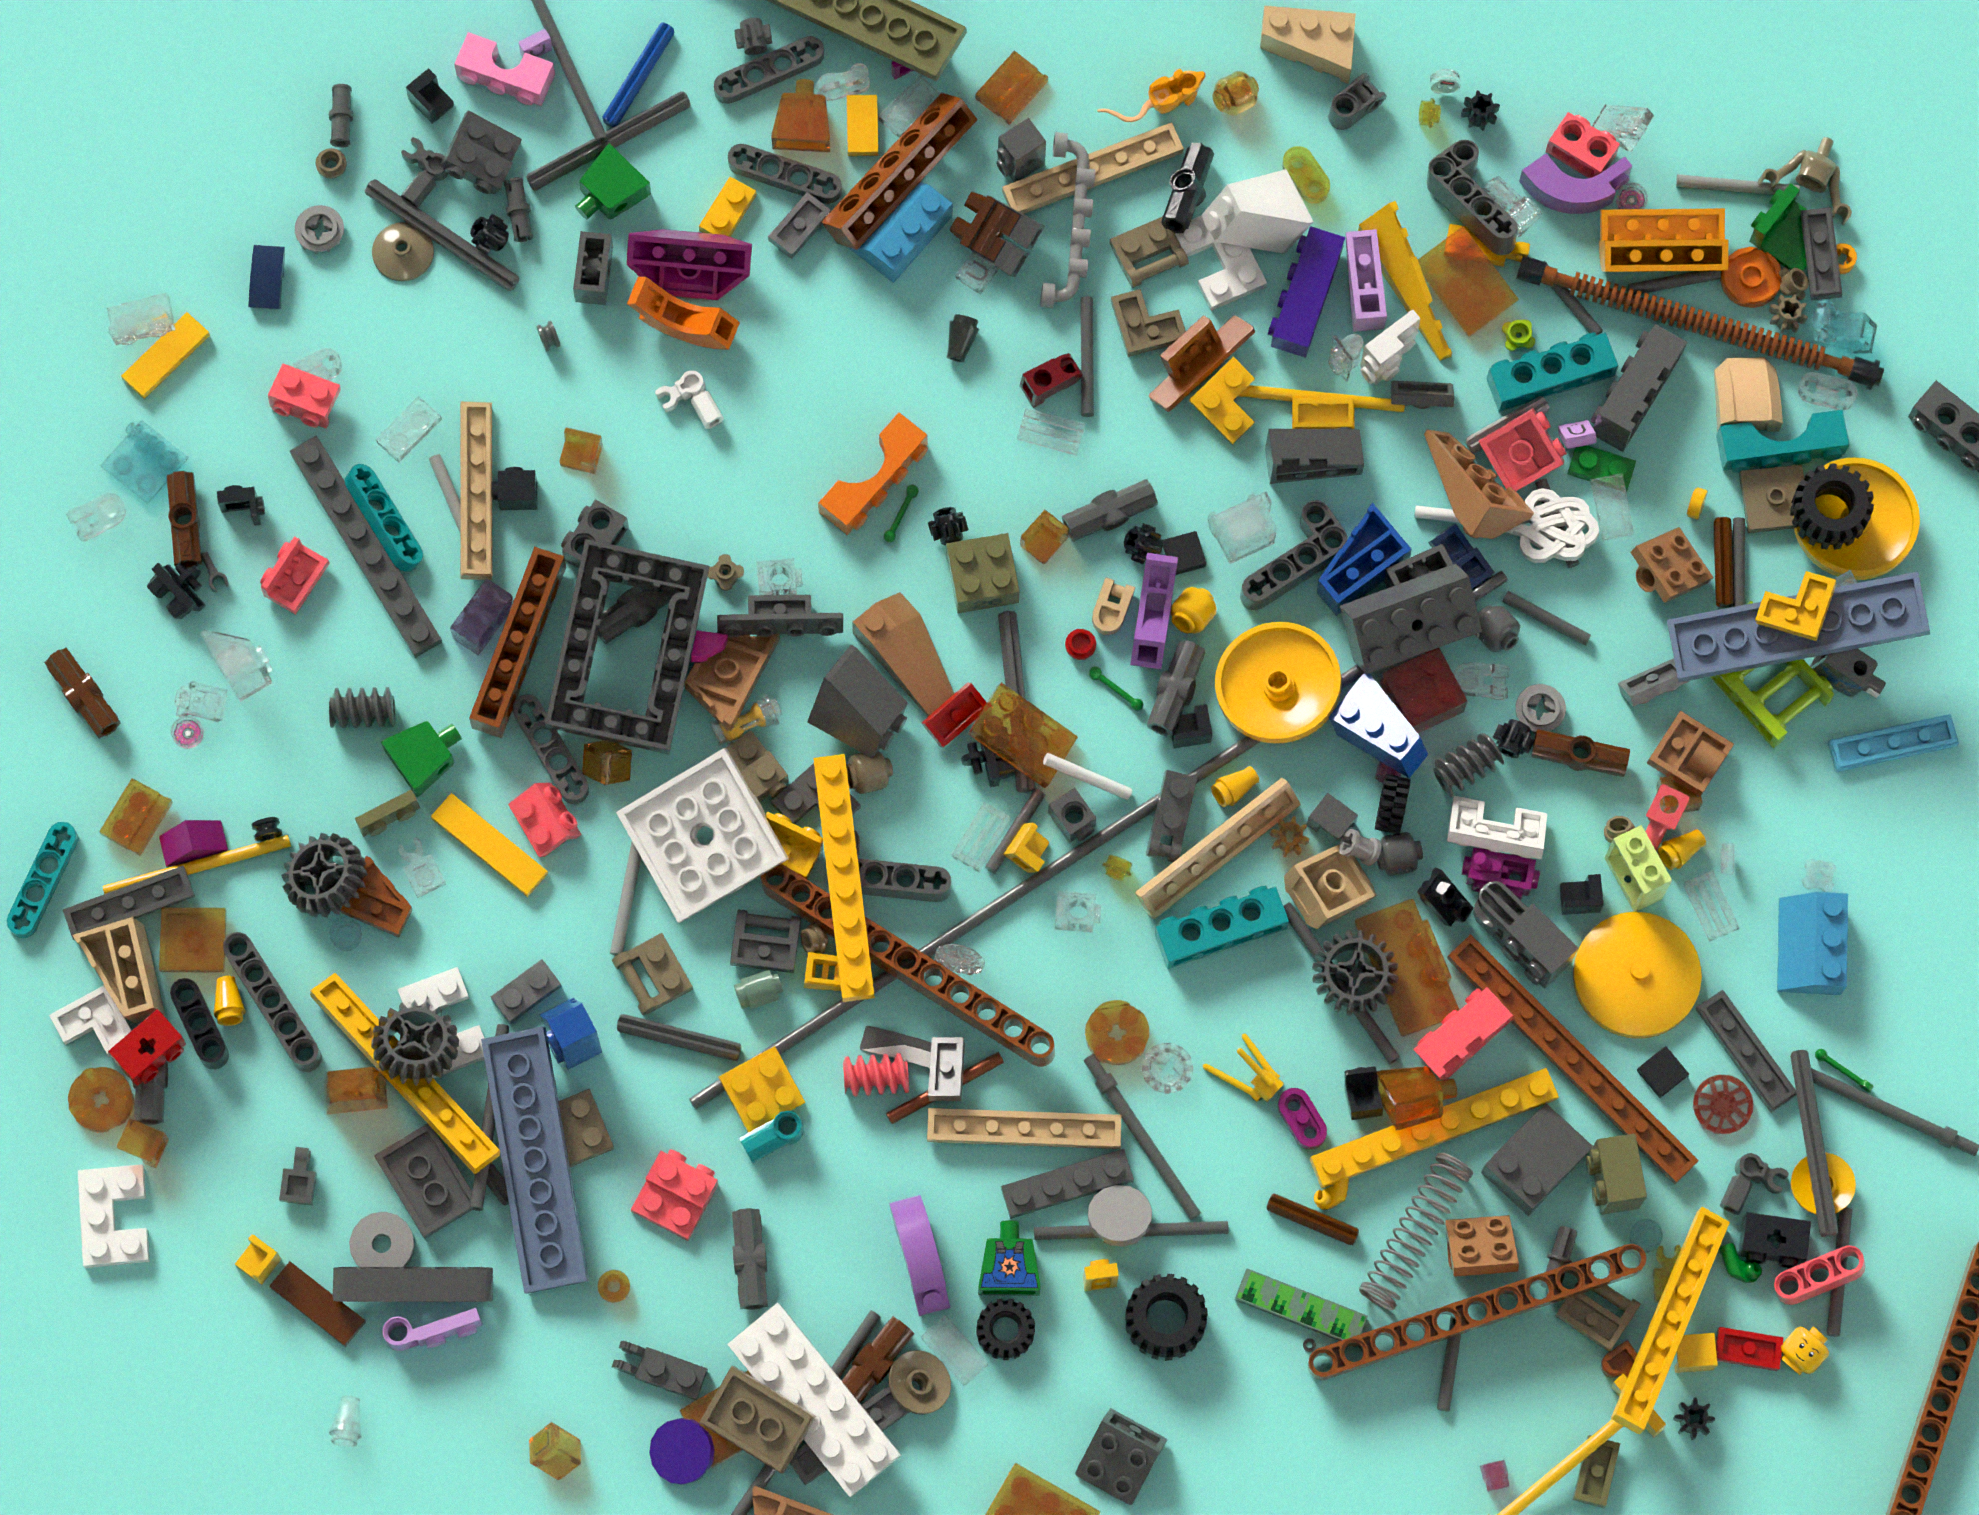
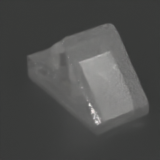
M1605 104L1592 127L1599 131L1609 132L1620 143L1619 147L1627 151H1633L1637 142L1646 132L1654 115L1648 108Z

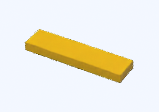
M451 793L431 815V819L526 897L548 875V871L454 794Z

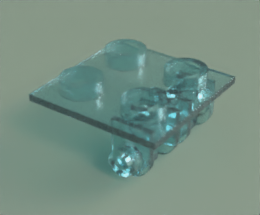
M141 420L137 425L132 422L127 426L125 432L128 435L100 466L148 504L167 483V475L177 472L189 457Z

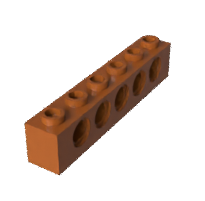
M941 93L823 219L821 223L838 244L858 250L978 120L962 98Z
M534 546L470 714L469 720L472 729L499 738L503 737L513 710V704L520 692L565 573L566 563L564 556Z

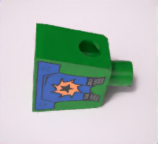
M1001 1221L1000 1238L987 1239L978 1285V1295L1040 1296V1280L1033 1239L1019 1238L1018 1221Z

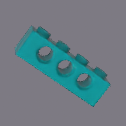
M1593 332L1583 335L1579 338V341L1570 344L1566 341L1556 343L1550 347V350L1541 353L1537 350L1527 352L1521 356V359L1509 362L1508 359L1498 361L1491 366L1492 368H1489L1486 380L1498 412L1527 404L1539 396L1546 398L1614 377L1619 365L1606 332L1599 335ZM1582 356L1588 363L1579 365L1574 362L1573 357ZM1553 365L1559 372L1549 374L1545 371L1544 366ZM1524 374L1530 381L1520 383L1514 376Z
M1266 885L1249 891L1250 895L1239 899L1237 896H1230L1219 902L1220 905L1208 909L1207 906H1200L1191 910L1189 916L1180 919L1177 916H1171L1159 922L1160 925L1155 928V937L1167 969L1286 930L1289 920L1276 886L1269 889ZM1246 909H1254L1259 914V918L1254 921H1248L1243 917L1242 912ZM1216 919H1224L1228 922L1229 928L1225 931H1218L1212 926V922ZM1186 929H1194L1198 932L1199 938L1195 941H1188L1184 939L1182 932Z

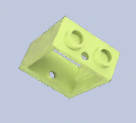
M1642 825L1612 840L1604 859L1633 911L1638 912L1662 900L1672 879ZM1629 876L1631 882H1625L1624 877Z

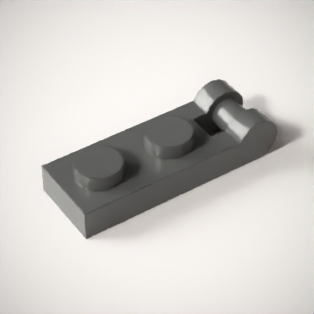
M1165 770L1146 856L1156 858L1157 855L1166 857L1169 862H1174L1180 857L1197 777ZM1161 835L1172 837L1170 845L1160 843Z

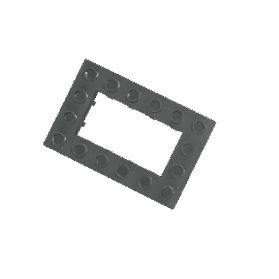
M585 539L545 728L669 754L710 566ZM610 582L671 595L645 716L634 714L633 710L629 709L623 712L602 707L601 703L595 702V705L583 703Z

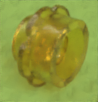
M1431 98L1430 101L1421 100L1419 125H1428L1429 128H1432L1434 123H1439L1441 106L1435 104L1434 98Z
M1109 855L1106 863H1102V866L1106 869L1105 875L1110 878L1123 881L1124 877L1132 875L1130 872L1132 863L1125 859Z

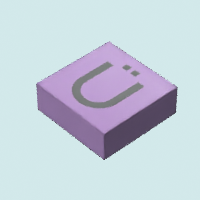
M546 29L519 41L520 55L523 58L524 53L539 57L551 51V38Z
M1588 420L1558 426L1559 437L1566 449L1597 443L1596 432Z

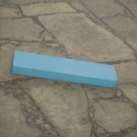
M1951 714L1830 739L1828 741L1835 772L1957 747L1959 744Z

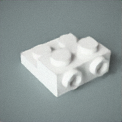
M1413 309L1364 346L1360 372L1368 383L1376 385L1383 379L1387 382L1400 371L1402 354L1408 352L1415 345L1416 342L1414 340L1418 334L1421 318Z

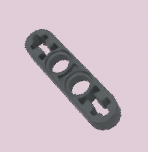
M813 36L804 37L717 76L714 81L715 97L722 103H734L814 68L824 59L823 43L820 39ZM810 46L812 50H815L816 56L811 57L809 53L805 54V48ZM793 52H797V57H800L799 64H797L796 57ZM785 57L792 64L787 70H779L774 66L775 61L778 58ZM757 69L762 71L764 77L760 82L754 83L747 79L748 72ZM738 76L742 77L745 88H741V83H738ZM727 83L729 86H733V92L728 93L726 90H723L722 84Z
M736 144L728 152L729 168L738 175L801 196L808 192L821 203H834L841 196V180L833 173L747 144ZM746 154L748 161H743L741 165L737 164L735 157ZM756 158H759L755 171L753 170V163L756 162ZM768 162H774L779 166V171L772 176L766 175L762 172L763 165ZM795 172H803L808 176L807 182L803 185L793 184L790 178ZM813 177H817L818 185L814 184V190H811ZM832 183L834 190H830L828 194L823 193L822 186Z
M525 694L519 696L513 704L514 717L556 788L560 791L562 798L570 804L583 802L589 794L587 780L557 730L545 728L547 713L541 703L532 695ZM523 704H527L529 707L535 706L532 711L537 722L533 725L526 713L519 714L522 712L521 706ZM542 728L548 729L552 733V738L545 744L537 743L534 740L535 732ZM555 755L565 756L568 760L566 767L561 770L553 769L550 766L551 758ZM569 773L575 785L582 784L579 787L580 793L578 795H575L573 792L567 793L569 785L565 776Z

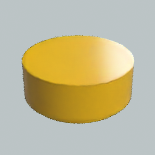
M1699 487L1694 489L1687 510L1688 517L1699 520L1708 490Z

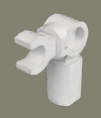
M687 371L682 375L681 379L674 382V386H662L655 391L658 399L665 395L671 397L669 402L662 405L665 412L674 410L682 399L686 401L692 398L691 404L706 429H711L724 420L710 392L705 391V382L697 371Z

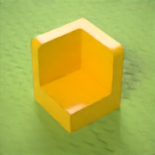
M1033 822L1022 825L1003 854L1027 873L1040 870L1045 862L1040 857L1049 844V841L1036 831L1038 826Z
M251 1234L248 1238L250 1245L235 1265L262 1285L282 1259L278 1252Z
M1715 1334L1683 1335L1676 1352L1677 1363L1674 1366L1675 1373L1714 1370L1718 1365Z

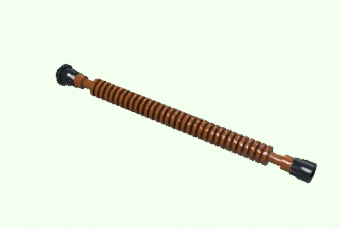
M1525 255L1522 257L1516 277L1518 280L1540 286V283L1553 286V284L1571 289L1569 293L1571 296H1574L1575 290L1578 291L1577 298H1581L1582 294L1586 293L1584 300L1589 301L1590 295H1592V302L1596 303L1599 297L1601 298L1600 305H1604L1605 301L1609 300L1607 307L1612 308L1613 302H1615V309L1619 310L1622 304L1624 305L1623 312H1627L1628 308L1632 307L1630 314L1635 315L1636 309H1638V316L1642 317L1645 311L1647 312L1646 319H1650L1651 314H1654L1653 321L1657 322L1659 316H1661V323L1665 324L1668 318L1670 319L1669 326H1673L1674 321H1677L1676 328L1680 329L1682 323H1684V330L1688 331L1691 325L1693 326L1692 333H1696L1697 328H1700L1699 335L1703 336L1705 330H1707V337L1709 338L1712 337L1714 332L1716 333L1715 340H1719L1720 335H1723L1722 342L1726 343L1728 337H1730V344L1734 345L1735 341L1739 340L1737 346L1742 347L1743 342H1746L1745 349L1748 350L1751 344H1753V351L1757 352L1758 348L1761 347V354H1765L1766 350L1769 349L1768 356L1772 357L1774 351H1776L1777 359H1780L1781 355L1784 354L1783 360L1788 361L1789 357L1792 356L1791 363L1795 364L1797 358H1799V365L1803 366L1804 362L1807 361V368H1811L1812 364L1815 363L1814 370L1817 371L1820 365L1837 370V374L1847 376L1848 380L1866 385L1868 390H1871L1873 385L1879 386L1884 368L1879 367L1880 360L1876 359L1873 362L1856 356L1855 359L1846 356L1838 358L1825 354L1826 347L1821 346L1820 350L1817 351V344H1813L1812 349H1809L1810 342L1806 341L1804 347H1802L1803 340L1798 339L1797 343L1794 344L1795 338L1790 337L1789 342H1786L1787 335L1783 334L1781 340H1779L1780 333L1775 332L1774 336L1771 337L1772 331L1767 330L1766 335H1763L1764 328L1760 327L1758 333H1756L1757 326L1752 325L1751 329L1748 330L1749 324L1744 323L1743 328H1740L1741 321L1737 320L1735 326H1733L1734 319L1729 318L1728 323H1725V316H1721L1720 321H1717L1718 314L1714 313L1712 319H1710L1711 312L1706 311L1705 316H1702V309H1698L1697 314H1694L1695 307L1691 306L1689 312H1687L1688 305L1683 304L1682 309H1679V302H1675L1674 307H1671L1672 300L1668 299L1667 304L1664 305L1665 298L1660 297L1659 302H1656V295H1652L1651 300H1648L1649 293L1645 292L1644 297L1641 298L1642 291L1637 290L1635 296L1633 295V288H1629L1628 293H1625L1627 286L1622 285L1621 290L1618 291L1619 284L1614 283L1612 289L1610 288V281H1607L1606 285L1602 286L1604 279L1599 278L1598 284H1595L1596 277L1591 276L1589 282L1587 281V274H1584L1583 278L1579 279L1581 272L1576 271L1575 277L1557 272L1558 269L1547 266V262Z

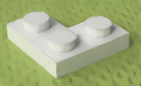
M104 985L49 1015L65 1045L94 1030L108 1057H110L108 1050L131 1032L127 1021Z

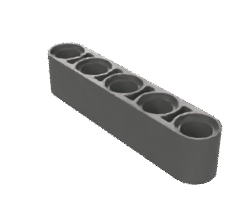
M241 932L229 934L223 942L224 953L298 1070L303 1072L315 1070L321 1063L322 1055L313 1037L250 938ZM237 944L247 945V950L243 955L234 956L231 954L233 947ZM261 970L264 972L261 980L257 982L248 981V976L252 971ZM268 997H280L279 1005L275 1008L265 1007L264 1003ZM294 1022L297 1024V1028L292 1034L285 1035L281 1033V1028L285 1023ZM310 1048L314 1051L312 1058L307 1061L297 1059L302 1049Z
M334 1267L333 1301H493V1268Z

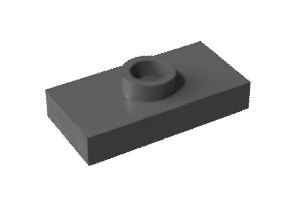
M1391 381V404L1413 405L1420 409H1426L1430 406L1454 407L1452 383Z

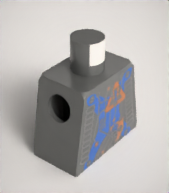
M1859 649L1816 656L1810 665L1819 677L1824 676L1830 682L1833 689L1849 697H1853L1863 690L1877 698L1886 684L1885 681L1873 675L1878 664L1877 661Z

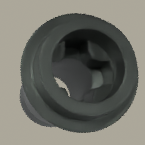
M954 315L953 321L949 322L948 353L946 356L948 359L957 362L965 361V357L979 331V328H977L978 320L965 315Z

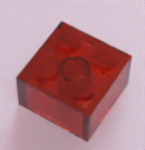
M1440 648L1428 651L1382 673L1380 685L1383 691L1417 733L1465 711L1468 701Z

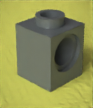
M1075 787L1048 806V814L1069 843L1076 838L1078 841H1082L1094 832L1093 827L1096 826V816ZM1070 812H1077L1083 819L1079 823L1073 824L1068 822L1065 816Z

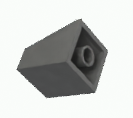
M850 645L824 677L807 723L873 759L880 749L885 751L894 737L893 732L899 733L907 720V717L903 714L908 702L855 646Z

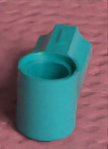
M783 1111L776 1115L775 1119L743 1135L739 1140L753 1164L788 1144L797 1143L803 1136L804 1128L800 1117L796 1113ZM788 1120L794 1121L797 1124L795 1132L790 1135H784L780 1132V1126L783 1122Z

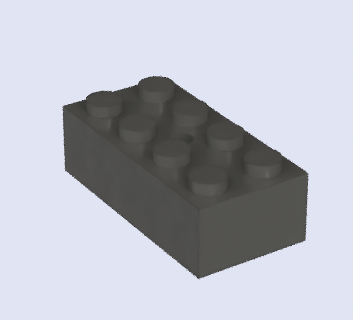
M1456 563L1340 606L1353 660L1365 674L1482 632L1469 576Z

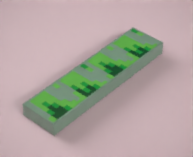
M1246 1269L1235 1297L1236 1301L1338 1341L1361 1334L1368 1317L1365 1314L1250 1269Z

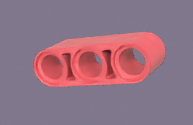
M1849 1245L1787 1269L1775 1278L1774 1287L1777 1297L1784 1304L1794 1305L1857 1280L1865 1272L1864 1256L1860 1249ZM1853 1256L1859 1260V1264L1855 1269L1847 1270L1841 1266L1843 1259ZM1821 1268L1828 1271L1829 1276L1823 1282H1815L1811 1278V1274L1816 1269ZM1787 1281H1794L1799 1287L1794 1294L1788 1295L1781 1291L1782 1285Z

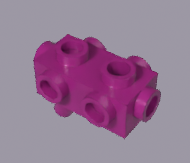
M1473 848L1471 857H1464L1461 875L1467 876L1466 884L1472 885V890L1479 893L1482 887L1489 882L1498 881L1503 883L1521 900L1522 895H1529L1531 888L1537 889L1540 871L1535 870V859L1523 858L1516 854L1492 852L1484 848ZM1511 874H1518L1521 881L1510 880L1509 876Z

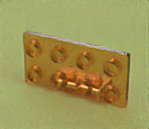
M1413 899L1403 901L1355 920L1354 924L1357 931H1364L1363 939L1369 940L1370 935L1375 934V945L1382 941L1387 943L1383 953L1388 951L1394 952V957L1388 962L1398 963V969L1391 973L1396 974L1399 978L1397 983L1391 984L1395 988L1394 994L1385 995L1388 999L1387 1004L1402 1037L1439 1024L1453 1010L1459 1011L1449 986L1452 978L1428 919L1422 921ZM1367 954L1372 967H1376V971H1380L1374 958Z

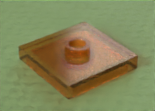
M161 908L159 971L225 972L223 942L226 938V908Z

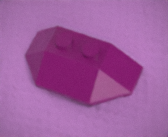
M666 229L634 232L628 234L626 265L639 277L649 278L672 296L719 300L750 276L752 244L721 234Z

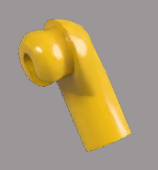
M1349 1179L1337 1182L1322 1191L1320 1189L1316 1191L1314 1202L1317 1207L1328 1210L1345 1201Z

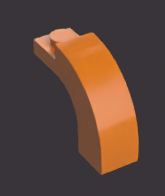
M647 277L637 278L627 305L640 313L639 319L649 326L671 337L706 348L729 350L740 324L738 320L722 308L702 307L682 301L666 292Z

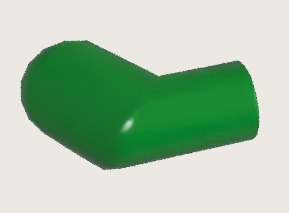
M1734 1243L1719 1247L1726 1271L1731 1277L1745 1283H1753L1762 1275V1268L1757 1262L1749 1263L1739 1259Z

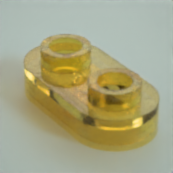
M1302 146L1289 148L1283 156L1282 168L1283 170L1287 169L1298 193L1309 203L1324 201L1330 191L1328 176L1307 148ZM1300 162L1303 166L1295 168L1292 163ZM1317 186L1320 190L1313 193L1309 190V187Z

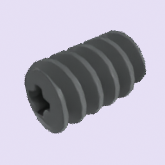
M373 687L370 696L366 695L364 688H360L357 697H354L351 688L347 689L345 697H342L339 689L335 688L333 696L330 697L329 723L331 728L335 726L337 719L342 728L347 727L349 719H351L354 728L360 726L362 719L367 727H372L375 718L379 727L385 726L387 718H389L392 727L395 726V700L389 687L385 688L383 696H379L376 687Z
M1481 733L1478 735L1477 741L1470 739L1467 742V748L1458 746L1456 754L1448 752L1445 755V760L1442 758L1436 759L1433 770L1442 789L1449 797L1454 796L1453 785L1460 791H1463L1464 785L1462 780L1466 779L1473 785L1475 784L1474 773H1477L1481 778H1485L1484 767L1487 766L1492 772H1495V761L1498 760L1504 765V760L1495 742L1485 733Z

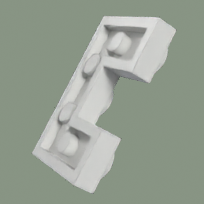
M1202 216L1192 219L1189 228L1184 233H1175L1187 257L1213 247L1224 269L1198 280V286L1211 311L1267 287V281L1249 247L1215 242L1210 231L1206 228Z
M1458 796L1453 797L1447 842H1453L1460 846L1484 848L1492 852L1516 854L1523 858L1542 859L1547 813L1516 808L1513 825L1483 819L1485 801Z
M458 967L397 989L402 1003L407 1008L411 1007L414 1000L417 1002L418 1007L421 1008L428 1002L430 1010L433 1011L439 1006L440 1009L469 999ZM480 1025L457 1033L456 1036L459 1038V1047L456 1048L458 1056L456 1060H452L450 1070L443 1069V1075L484 1060L481 1042L484 1036ZM439 1037L435 1038L433 1044L430 1045L433 1054L438 1051L442 1044Z
M143 1164L78 1170L84 1268L150 1262L147 1228L115 1231L114 1201L146 1199Z

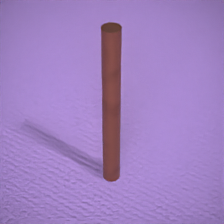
M999 1052L963 1071V1085L1003 1064L1004 1061ZM927 1090L887 1112L886 1115L890 1123L894 1124L934 1101H929Z

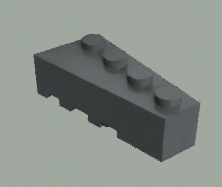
M1657 324L1653 326L1650 332L1644 331L1636 344L1639 350L1634 357L1629 355L1620 371L1623 373L1622 377L1618 382L1613 381L1605 396L1608 399L1603 407L1598 406L1590 422L1594 423L1593 429L1596 432L1597 438L1624 452L1682 356L1687 341Z

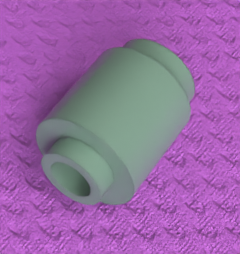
M770 970L740 979L741 983L734 985L742 1009L749 1007L751 1010L779 1000L778 993L783 992L778 974L771 975Z

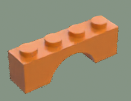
M900 412L879 434V445L885 459L878 473L869 480L859 483H848L838 480L818 502L819 513L846 535L853 528L858 530L868 518V515H866L873 506L879 507L888 496L886 491L892 484L898 485L907 475L908 466L913 461L919 462L928 451V435Z

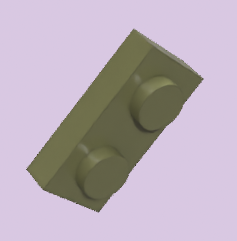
M411 789L356 817L355 821L363 837L369 834L370 836H375L385 831L387 825L396 820L402 822L410 819L420 807Z
M1607 1440L1581 1462L1572 1500L1601 1508L1606 1507L1621 1443Z

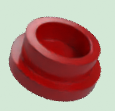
M1086 629L1073 630L1066 638L1065 649L1069 656L1076 660L1088 659L1096 650L1095 636Z

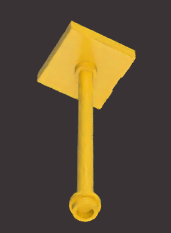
M1624 1373L1613 1381L1611 1386L1619 1397L1627 1380ZM1653 1409L1645 1428L1654 1438L1664 1430L1666 1423ZM1610 1420L1497 1515H1518L1624 1426Z

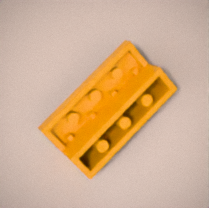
M1725 208L1600 210L1599 259L1601 270L1603 272L1728 270Z

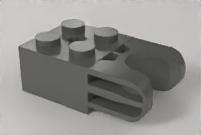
M1498 881L1489 882L1480 890L1478 900L1473 908L1475 920L1503 947L1501 951L1512 963L1517 961L1525 969V976L1533 984H1540L1545 989L1572 963L1579 948L1533 903L1527 907L1503 883Z

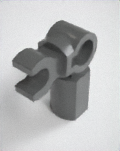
M412 137L411 144L418 150L413 154L402 150L401 154L406 162L418 163V167L423 172H419L401 194V197L418 208L436 186L435 181L444 180L448 173L446 172L447 169L440 166L444 155L434 153L431 150L426 151L422 142Z
M1747 1153L1737 1160L1735 1164L1737 1176H1732L1720 1207L1732 1214L1739 1215L1753 1186L1750 1182L1751 1180L1758 1184L1762 1182L1769 1192L1779 1194L1783 1188L1773 1182V1177L1779 1176L1785 1179L1789 1173L1783 1168L1771 1169L1758 1155Z

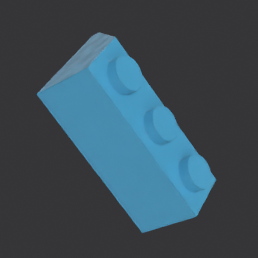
M920 182L858 250L849 249L894 283L952 218L953 203L930 185Z
M1811 892L1779 898L1777 992L1841 995L1846 989L1848 893Z

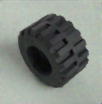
M1829 464L1828 469L1821 465L1816 468L1815 472L1809 471L1805 475L1804 480L1800 481L1791 501L1790 516H1794L1792 520L1794 528L1800 527L1798 535L1802 539L1805 536L1809 537L1808 543L1814 546L1817 542L1821 544L1820 549L1825 550L1828 549L1829 545H1833L1834 550L1841 549L1843 543L1846 546L1851 545L1855 538L1858 539L1862 535L1874 509V504H1871L1874 496L1872 491L1867 492L1870 486L1867 480L1862 482L1859 480L1861 474L1858 471L1852 474L1848 472L1850 467L1843 465L1842 469H1837V464ZM1827 494L1837 496L1847 505L1849 515L1842 519L1828 518L1817 509L1815 499Z
M1167 1273V1277H1161V1274L1154 1275L1153 1279L1149 1281L1148 1279L1142 1281L1141 1286L1136 1287L1132 1292L1126 1308L1125 1327L1127 1333L1131 1336L1130 1341L1133 1345H1137L1140 1348L1139 1351L1144 1355L1147 1352L1152 1355L1151 1358L1158 1360L1159 1357H1163L1165 1361H1169L1176 1356L1178 1358L1184 1357L1188 1351L1192 1352L1196 1348L1197 1343L1201 1341L1207 1324L1208 1310L1205 1307L1203 1294L1200 1295L1198 1293L1199 1288L1194 1283L1192 1286L1188 1284V1279L1182 1276L1180 1279L1174 1278V1274ZM1162 1300L1178 1304L1186 1316L1183 1328L1173 1334H1162L1155 1331L1147 1321V1312L1152 1304Z

